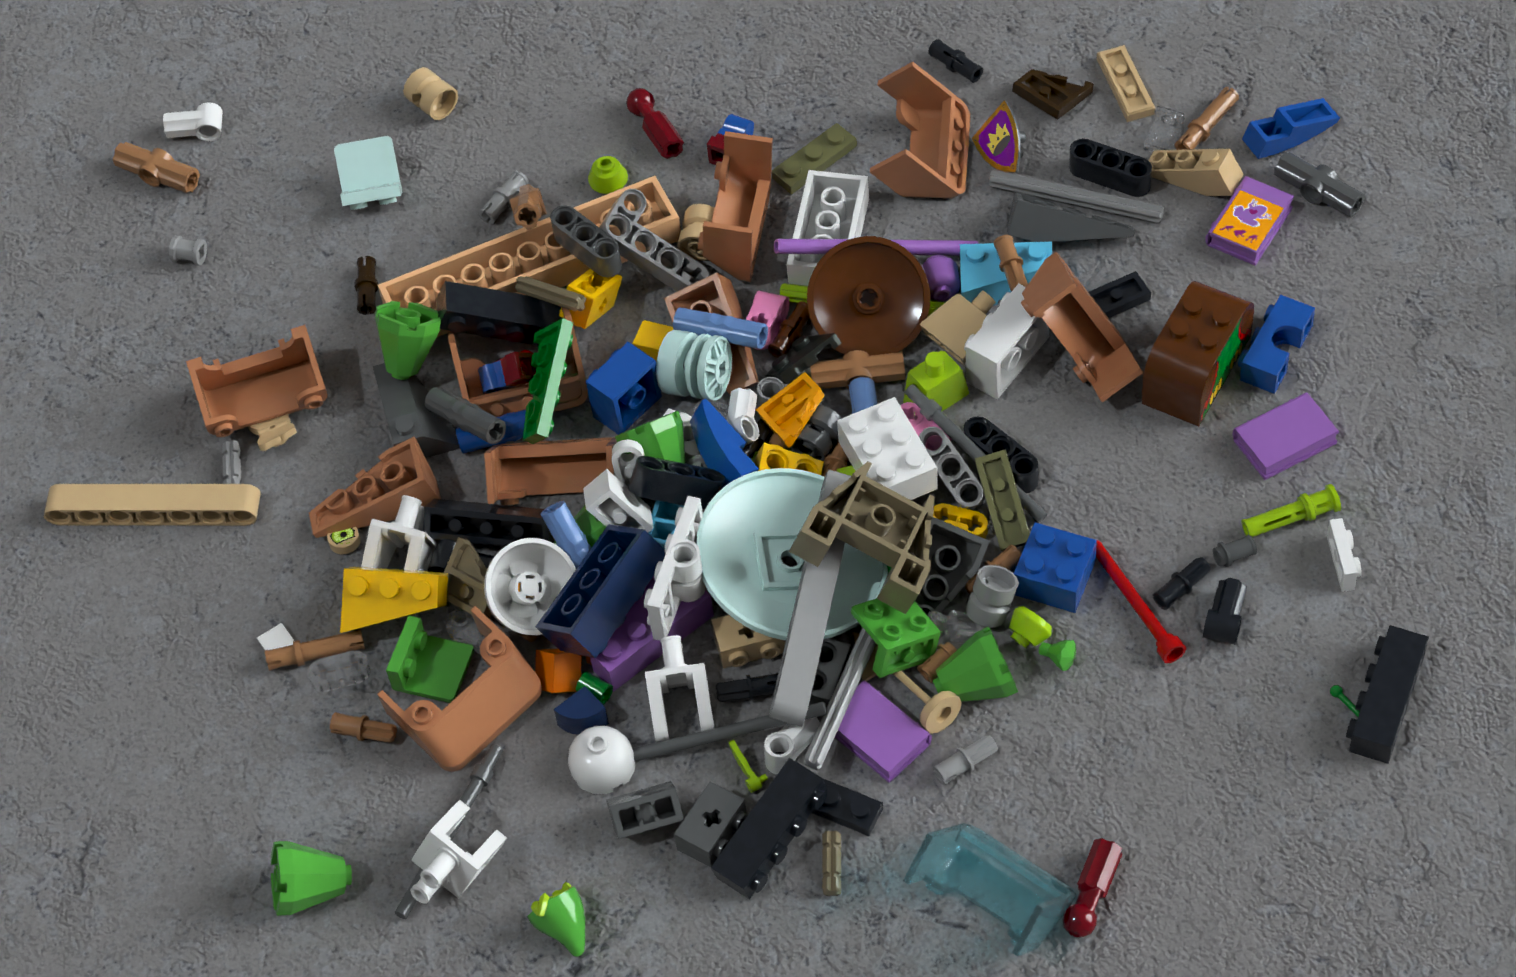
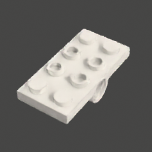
M688 496L684 507L678 508L675 517L676 528L674 534H669L666 539V555L663 562L659 561L657 563L654 574L656 581L653 589L649 588L645 595L644 608L648 610L647 624L651 626L653 639L656 640L668 636L681 601H695L705 592V584L702 580L700 550L696 544L698 527L703 517L700 498Z

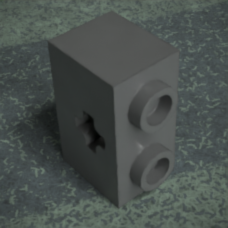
M671 781L606 800L618 839L684 820L676 788Z
M709 782L674 833L677 850L711 867L748 816L745 799Z

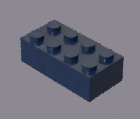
M608 524L535 627L560 651L596 658L598 654L605 650L608 640L614 631L624 623L626 614L633 604L643 596L645 587L655 574L657 563L664 560L666 555L665 549L645 529Z

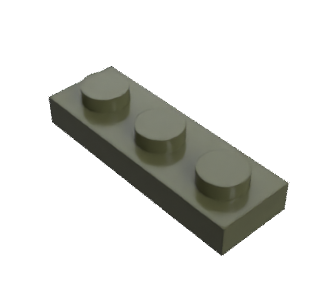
M836 123L774 168L771 172L772 179L792 195L806 184L809 170H826L857 147V139Z
M1006 450L975 458L1000 550L1003 552L1010 544L1016 548L1026 545L1030 532Z

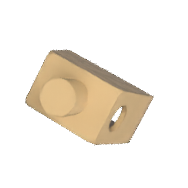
M983 290L972 302H969L961 294H956L923 320L920 326L926 336L965 367V343L970 335L976 334L980 330L987 316L986 313L996 302Z

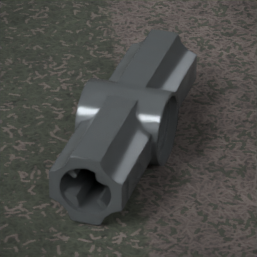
M1285 152L1275 167L1274 175L1299 188L1301 195L1310 203L1319 204L1324 202L1350 217L1359 211L1364 202L1365 194L1340 181L1337 173L1327 165L1320 164L1315 167L1294 154Z

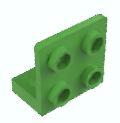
M877 598L852 606L851 614L878 645L872 670L879 678L920 665L936 652L941 631L915 601L906 614Z
M408 615L386 669L391 687L395 691L451 703L457 697L474 654V647L470 644L429 636L424 631L421 618Z

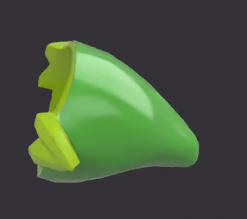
M565 882L561 890H555L552 893L553 896L549 897L546 893H543L539 901H534L531 905L532 912L527 918L537 930L556 939L573 956L578 957L585 950L584 908L575 886Z

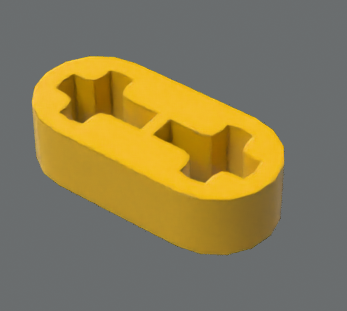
M944 503L934 506L933 517L941 520L942 516H946L948 519L944 520V522L984 539L987 537L988 521L982 513ZM973 524L979 525V527H976L974 531L968 530V528H971Z

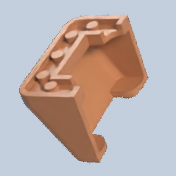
M305 325L290 329L292 338L286 343L284 338L278 340L280 347L222 365L219 359L212 360L214 365L204 364L201 357L186 361L203 420L210 434L216 435V437H226L241 428L302 409H316L323 405V401L327 399L328 394Z

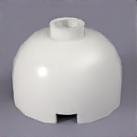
M593 726L585 729L574 738L569 748L568 766L571 776L582 790L593 794H608L614 792L613 788L618 787L622 783L624 786L629 782L635 770L634 752L628 738L619 730L609 726Z

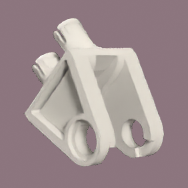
M403 495L395 522L388 523L376 519L371 520L361 567L387 569L396 548L408 545L404 570L428 572L427 568L437 543L423 531L424 506H421V500Z
M681 636L661 638L660 643L662 644L665 667L660 670L645 672L656 743L669 740L663 693H669V688L688 686L689 689H695L701 731L714 728L705 664H685Z
M459 800L429 831L411 861L423 869L420 874V880L410 889L412 896L421 903H427L442 885L459 899L502 847L507 837L496 830L473 855L468 851L464 852L449 837L470 810V807Z

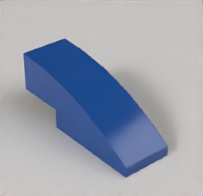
M1324 98L1279 107L1276 109L1273 117L1250 121L1242 140L1253 154L1260 159L1283 152L1315 137L1336 124L1340 117Z
M703 399L690 420L691 429L697 448L706 466L725 476L723 486L725 487L733 480L758 471L759 468L742 451L747 442L707 399Z

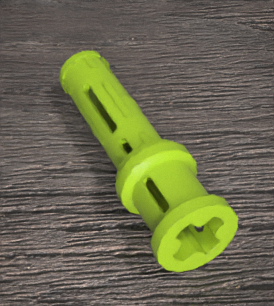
M1332 484L1325 485L1324 490L1310 495L1307 493L1300 494L1295 502L1248 519H1242L1241 524L1245 535L1252 536L1253 538L1302 519L1313 521L1316 519V516L1332 510L1334 512L1341 511V502L1335 487Z

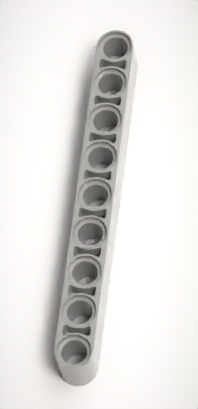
M828 469L822 484L818 503L827 498L836 487L841 486L851 476ZM836 537L818 567L804 561L769 711V718L801 727L810 702L845 542Z

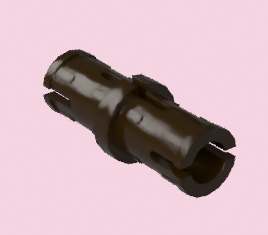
M362 256L357 260L358 278L354 282V287L357 292V311L360 314L367 315V306H369L370 314L376 311L375 292L378 290V282L375 278V258L366 256V265H364V258Z

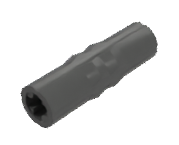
M434 387L428 392L425 399L426 409L447 420L453 426L459 427L464 432L471 433L490 444H496L504 437L506 430L505 422L482 410L478 405L472 404L467 399L460 398L441 387Z

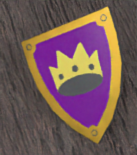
M1004 100L972 137V140L983 159L992 167L1005 172H1018L1019 161L1023 156L1020 143L1025 142L1026 134L1023 131H1019L1014 113L1007 100Z

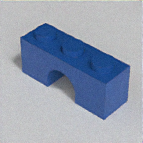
M1283 295L1279 296L1275 305L1270 304L1264 315L1265 323L1262 328L1257 327L1252 335L1250 349H1244L1238 361V367H1241L1240 381L1275 394L1287 373L1290 354L1276 346L1289 344L1301 348L1313 327L1315 307Z

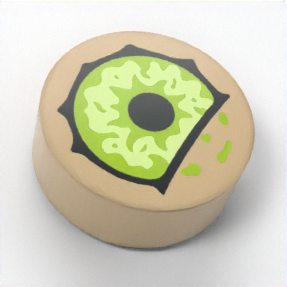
M357 527L329 533L327 534V540L333 552L348 554L358 548L360 535Z

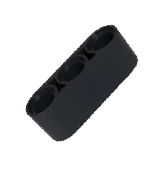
M1084 138L1077 139L1070 145L1069 169L1074 176L1134 197L1144 196L1150 191L1152 165L1147 159Z
M972 417L965 422L964 434L986 455L1006 450L1015 483L1025 493H1030L1038 486L1039 464L1033 454L984 417Z
M639 456L636 460L628 489L639 497L685 505L688 496L700 498L702 509L705 510L713 497L723 488L725 476L710 468L649 456Z

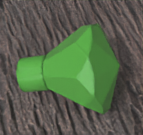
M1063 640L1054 644L1042 642L1039 647V654L1049 657L1062 671L1070 669L1075 660L1076 644L1074 640Z

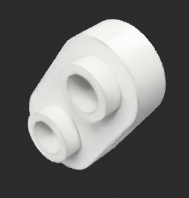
M629 439L617 442L612 448V465L615 476L627 487L637 458L645 456L642 446L638 442Z

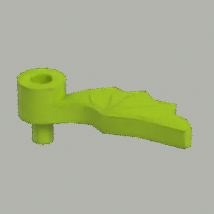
M735 740L728 742L737 764L748 777L745 780L747 788L751 793H754L762 788L761 783L768 780L766 774L757 777Z

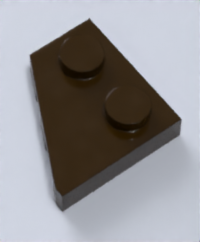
M1031 69L1013 83L1012 92L1058 120L1091 95L1094 84L1085 81L1084 86L1067 83L1068 77L1049 75L1046 72Z

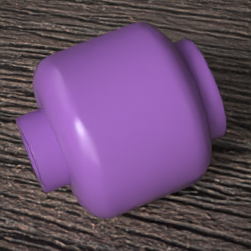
M934 255L921 265L928 279L930 299L941 302L947 301L960 290L961 281L958 266L951 258L944 255Z

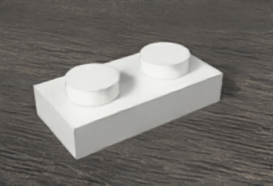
M1342 518L1329 520L1327 540L1341 591L1355 590L1356 579L1361 576V565L1359 558L1353 557L1351 551L1354 547L1352 532L1345 529Z

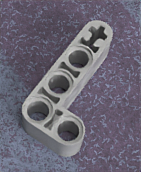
M637 189L625 190L614 202L599 228L616 240L622 257L675 291H679L709 276L707 269L701 263L637 223L646 207V198L641 191ZM624 201H630L634 205L635 211L628 210L624 205ZM609 225L617 226L621 236L614 235L610 231ZM635 241L642 242L646 247V252L639 251L635 246ZM661 257L670 261L671 269L662 265ZM681 268L682 270L677 275L676 272ZM691 276L694 278L693 283L689 281Z

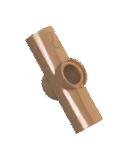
M127 142L124 144L119 143L115 148L113 157L115 166L138 174L150 186L158 187L161 183L185 193L193 192L198 186V179L200 177L198 169L175 161L163 149L154 148L151 152Z
M530 184L521 186L519 193L514 198L509 199L516 224L525 227L527 230L537 227L538 219L547 214L539 188H534Z
M855 350L846 353L843 359L819 361L810 366L812 380L821 389L844 386L849 389L850 382L859 377L870 378L874 383L906 379L902 352L869 356L865 351Z

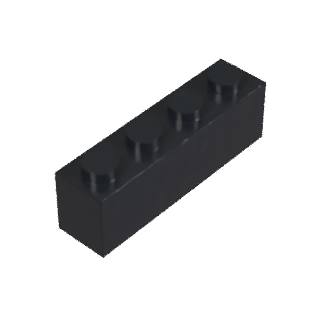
M449 281L444 282L436 298V310L439 314L438 318L440 317L441 319L440 329L455 333L461 332L485 338L490 337L539 346V344L534 343V334L562 319L559 316L561 306L528 295Z
M433 499L424 507V532L432 539L457 541L459 537L467 539L471 543L507 546L514 541L524 538H540L552 543L555 541L540 515L544 509L445 499Z
M1392 625L1389 626L1386 637L1379 636L1374 655L1379 656L1377 664L1370 663L1365 677V682L1370 683L1367 692L1360 691L1355 710L1360 711L1358 719L1351 718L1346 732V738L1351 739L1349 752L1389 764L1426 653L1429 636Z
M789 758L711 866L716 878L749 900L755 892H760L767 883V874L775 864L779 865L785 858L788 851L787 846L794 836L799 837L807 826L806 819L814 809H819L824 803L828 789L823 778Z

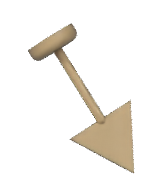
M853 632L854 641L856 644V641L860 634ZM877 644L862 674V681L865 680L867 682L876 676L872 668L878 649ZM902 671L893 673L894 676L925 703L920 714V722L927 732L931 734L938 733L947 728L957 717L961 709V700L955 693L941 691L931 698Z

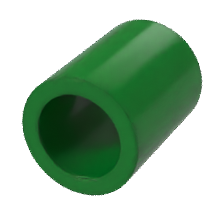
M589 672L583 673L576 685V692L585 686L603 705L609 700L613 692L611 684Z

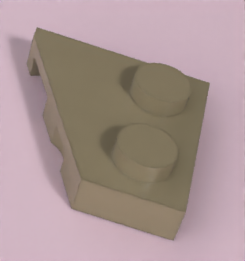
M458 537L444 573H448L447 601L472 614L471 609L476 606L484 615L490 618L492 613L487 605L484 594V579L487 568L471 542L464 538Z

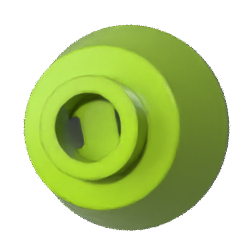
M603 156L595 160L588 175L590 187L602 194H609L622 189L628 181V173L625 167L616 158L611 156Z
M1024 606L1014 609L1009 629L1013 631L1010 637L1024 648H1027L1029 644L1036 647L1051 637L1052 627L1043 618Z

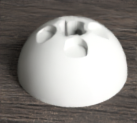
M524 538L508 544L494 556L485 574L484 594L491 613L502 625L514 632L524 635H541L542 633L535 626L575 572L574 563L560 547L544 539ZM518 583H520V592L518 591Z

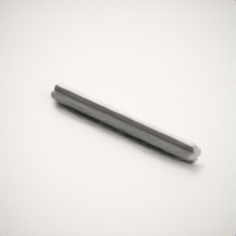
M994 169L989 176V185L991 187L1150 222L1160 223L1164 213L1162 205Z
M864 628L860 632L826 708L827 714L823 715L805 755L804 764L807 767L815 770L822 767L876 643Z

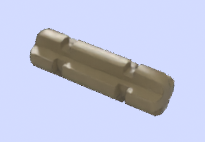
M836 830L825 831L822 834L823 894L826 896H838L841 894V834Z

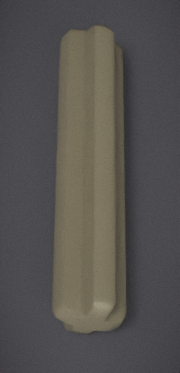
M520 276L516 279L515 289L519 293L572 311H582L585 308L586 298L584 295L527 276Z

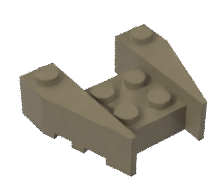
M867 461L846 482L836 487L827 498L812 508L789 552L818 567L836 537L891 567L877 599L906 614L919 595L930 572L929 548L932 545L930 530L934 511V496L929 495L923 506L911 501L867 477L866 475L872 465L871 462Z

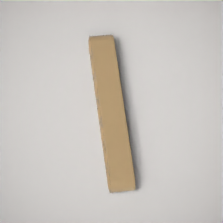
M55 484L49 488L44 518L55 525L245 526L254 524L257 520L261 491L250 484Z

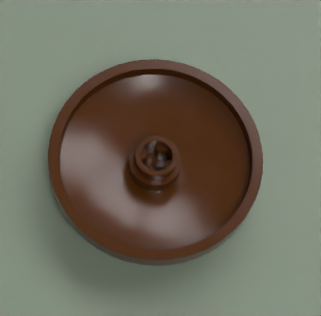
M876 236L852 238L830 249L814 268L807 289V309L813 327L818 335L835 333L842 343L834 350L843 355L855 350L865 351L869 356L900 352L918 336L922 330L920 323L927 318L930 308V287L921 264L911 252L900 244Z

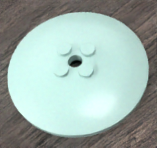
M791 468L755 471L743 475L723 487L713 497L703 512L696 536V544L699 547L702 562V580L711 596L726 613L755 632L780 640H786L805 561L790 553L789 550L810 511L819 501L824 476ZM847 543L844 546L824 639L840 635L859 624L851 614L852 606L876 599L888 576L886 564ZM784 556L792 557L796 560L797 565L793 567L787 566L782 562L781 558Z

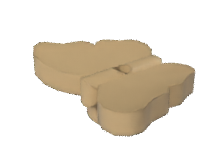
M289 414L248 426L253 434L259 435L257 444L260 451L280 446L297 433L295 425L291 423Z

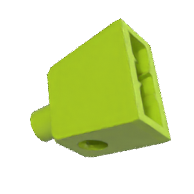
M945 351L928 353L925 361L911 369L907 374L905 390L914 384L929 400L934 399L942 407L941 411L969 395L963 370ZM904 393L903 403L913 402V401Z

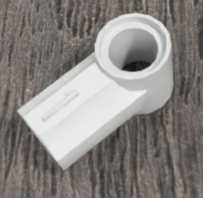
M203 103L198 106L196 111L164 114L163 124L166 138L197 136L204 141L219 139L221 136L223 114L221 107L214 103Z
M737 388L731 391L727 421L747 442V445L756 441L759 437V428L754 420L757 394L751 389Z
M817 717L804 720L802 727L797 725L788 727L786 724L780 731L767 736L764 742V757L766 768L771 773L778 774L789 758L795 761L812 742L820 724ZM776 752H784V754H781V755H779V754H774V753H776Z

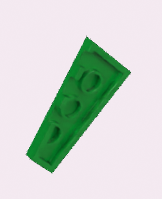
M564 318L534 334V343L539 344L538 353L532 354L531 366L536 367V373L529 381L528 392L533 395V399L526 406L523 440L531 444L548 438L554 427L552 416L554 408L560 400L561 394L558 390L560 381L567 369V363L565 362L566 354L573 342V334L571 332L574 322Z

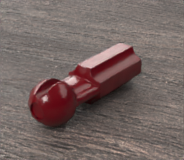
M643 88L634 89L627 97L626 105L628 110L636 116L643 117L642 129L662 157L666 159L677 157L683 151V144L685 142L666 115L661 111H654L655 100L653 95Z
M1103 838L1095 839L1077 882L1080 893L1076 903L1069 906L1063 914V926L1073 937H1085L1091 934L1096 927L1095 908L1099 899L1106 898L1122 857V848L1115 842Z

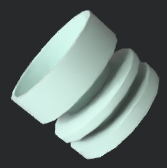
M681 330L668 332L661 343L656 362L657 382L661 391L669 395L683 397L691 395L697 399L704 398L710 401H716L722 397L730 381L732 371V352L727 338L708 334L698 336L693 332Z

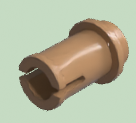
M946 642L944 645L939 644L937 646L938 650L922 665L917 667L923 678L928 682L930 681V683L938 677L936 669L957 650L949 642Z

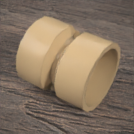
M422 67L414 71L404 85V97L417 107H420L422 111L434 120L445 118L456 106L458 100L457 90L444 80H441L439 76L428 68Z
M693 204L686 209L682 223L683 230L680 231L678 249L697 261L707 260L703 257V251L698 250V240L700 232H703L704 221H712L715 207L706 204Z

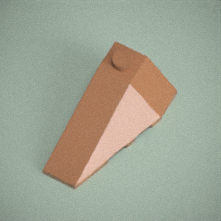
M717 272L664 298L672 322L675 312L679 307L743 319L741 307L731 280ZM729 343L732 352V371L726 391L731 395V391L737 388L748 389L758 384L759 381L751 348Z
M415 437L386 450L378 457L381 460L369 471L366 472L362 469L355 475L358 480L345 490H336L311 510L309 517L313 535L319 538L327 536L329 533L353 527L358 529L370 526L372 519L384 522L395 520L403 495L421 500V506L424 507L433 499H441L437 480Z

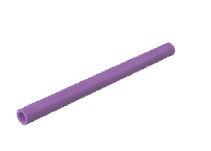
M775 239L774 252L775 254H826L834 246L849 239ZM891 240L906 248L913 255L960 256V244H979L978 241Z

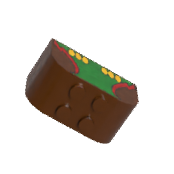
M1191 282L1151 349L1143 375L1142 404L1199 427L1252 335L1254 303L1200 282Z

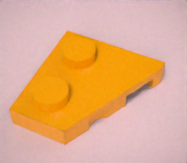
M804 372L755 410L781 441L790 448L825 395L811 377Z

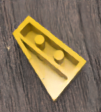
M367 567L344 568L340 633L446 606L448 573Z

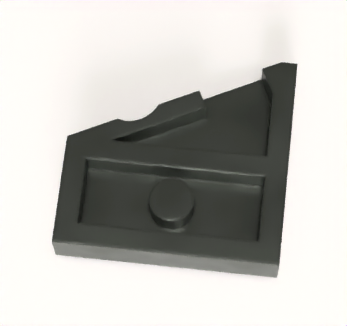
M835 333L814 336L803 335L793 342V349L787 355L784 354L778 357L771 364L773 368L765 377H775L781 380L783 384H787L802 371L819 361L816 355L823 348L833 347L835 349L842 342Z

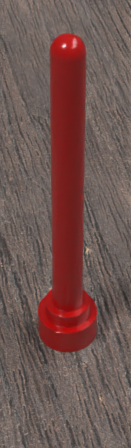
M1097 540L1096 558L1157 640L1156 646L1159 656L1164 663H1172L1181 658L1186 651V646L1178 636H1173L1172 633L1166 632L1106 548Z

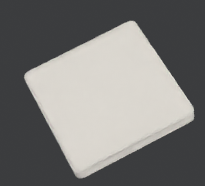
M282 623L257 637L264 650L293 645L294 641Z

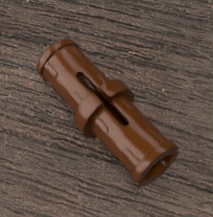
M800 301L788 320H783L780 324L779 333L768 346V351L772 356L778 358L786 354L793 342L803 335V328L810 319L806 302Z

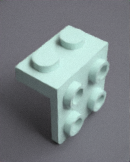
M382 136L335 146L334 153L342 189L340 194L342 206L350 205V210L368 207L367 202L379 200L380 205L397 202L396 197L401 196L403 192L391 137Z

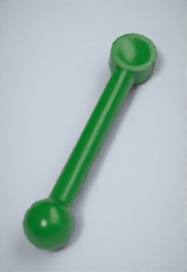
M1333 685L1330 688L1331 696L1339 698L1358 717L1360 711L1355 710L1356 706L1343 694L1342 687Z

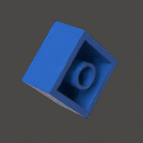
M627 342L621 349L615 350L609 360L599 369L594 370L586 380L593 417L618 435L625 432L662 397L656 376V360L630 342Z
M1034 522L1014 571V575L1019 582L1015 596L1076 613L1096 562L1097 540Z

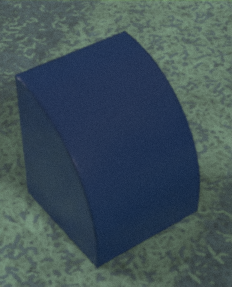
M585 686L554 709L557 725L571 734L579 735L587 728L609 724L605 707Z

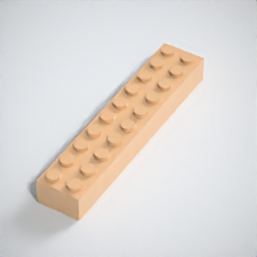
M656 176L574 207L579 213L600 227L612 205L623 192L628 189H637L646 198L645 210L637 223L670 244L679 240L681 231L679 216ZM624 201V205L628 210L635 211V207L630 201ZM548 217L538 221L537 227L528 230L525 227L381 283L378 285L383 304L398 301L400 302V307L408 308V303L413 302L436 310V298L445 281L522 294L515 289L516 279L520 276H527L562 288L572 283L590 268L556 242L551 219ZM609 225V229L614 235L621 236L617 226ZM635 241L636 248L641 252H646L645 245L642 242ZM620 255L622 263L628 261ZM440 329L437 337L451 331Z

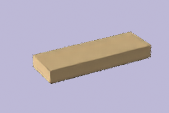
M1125 45L1098 52L1097 61L1126 121L1130 122L1155 115V106Z

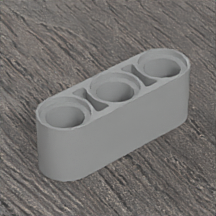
M938 427L925 428L920 433L919 438L935 463L938 475L962 508L970 510L979 509L985 501L983 487L946 434ZM933 435L940 436L942 438L941 446L937 450H928L926 448L927 439ZM950 461H956L960 464V471L955 476L944 474V466ZM974 487L978 489L979 495L975 501L965 502L962 500V492L965 488Z

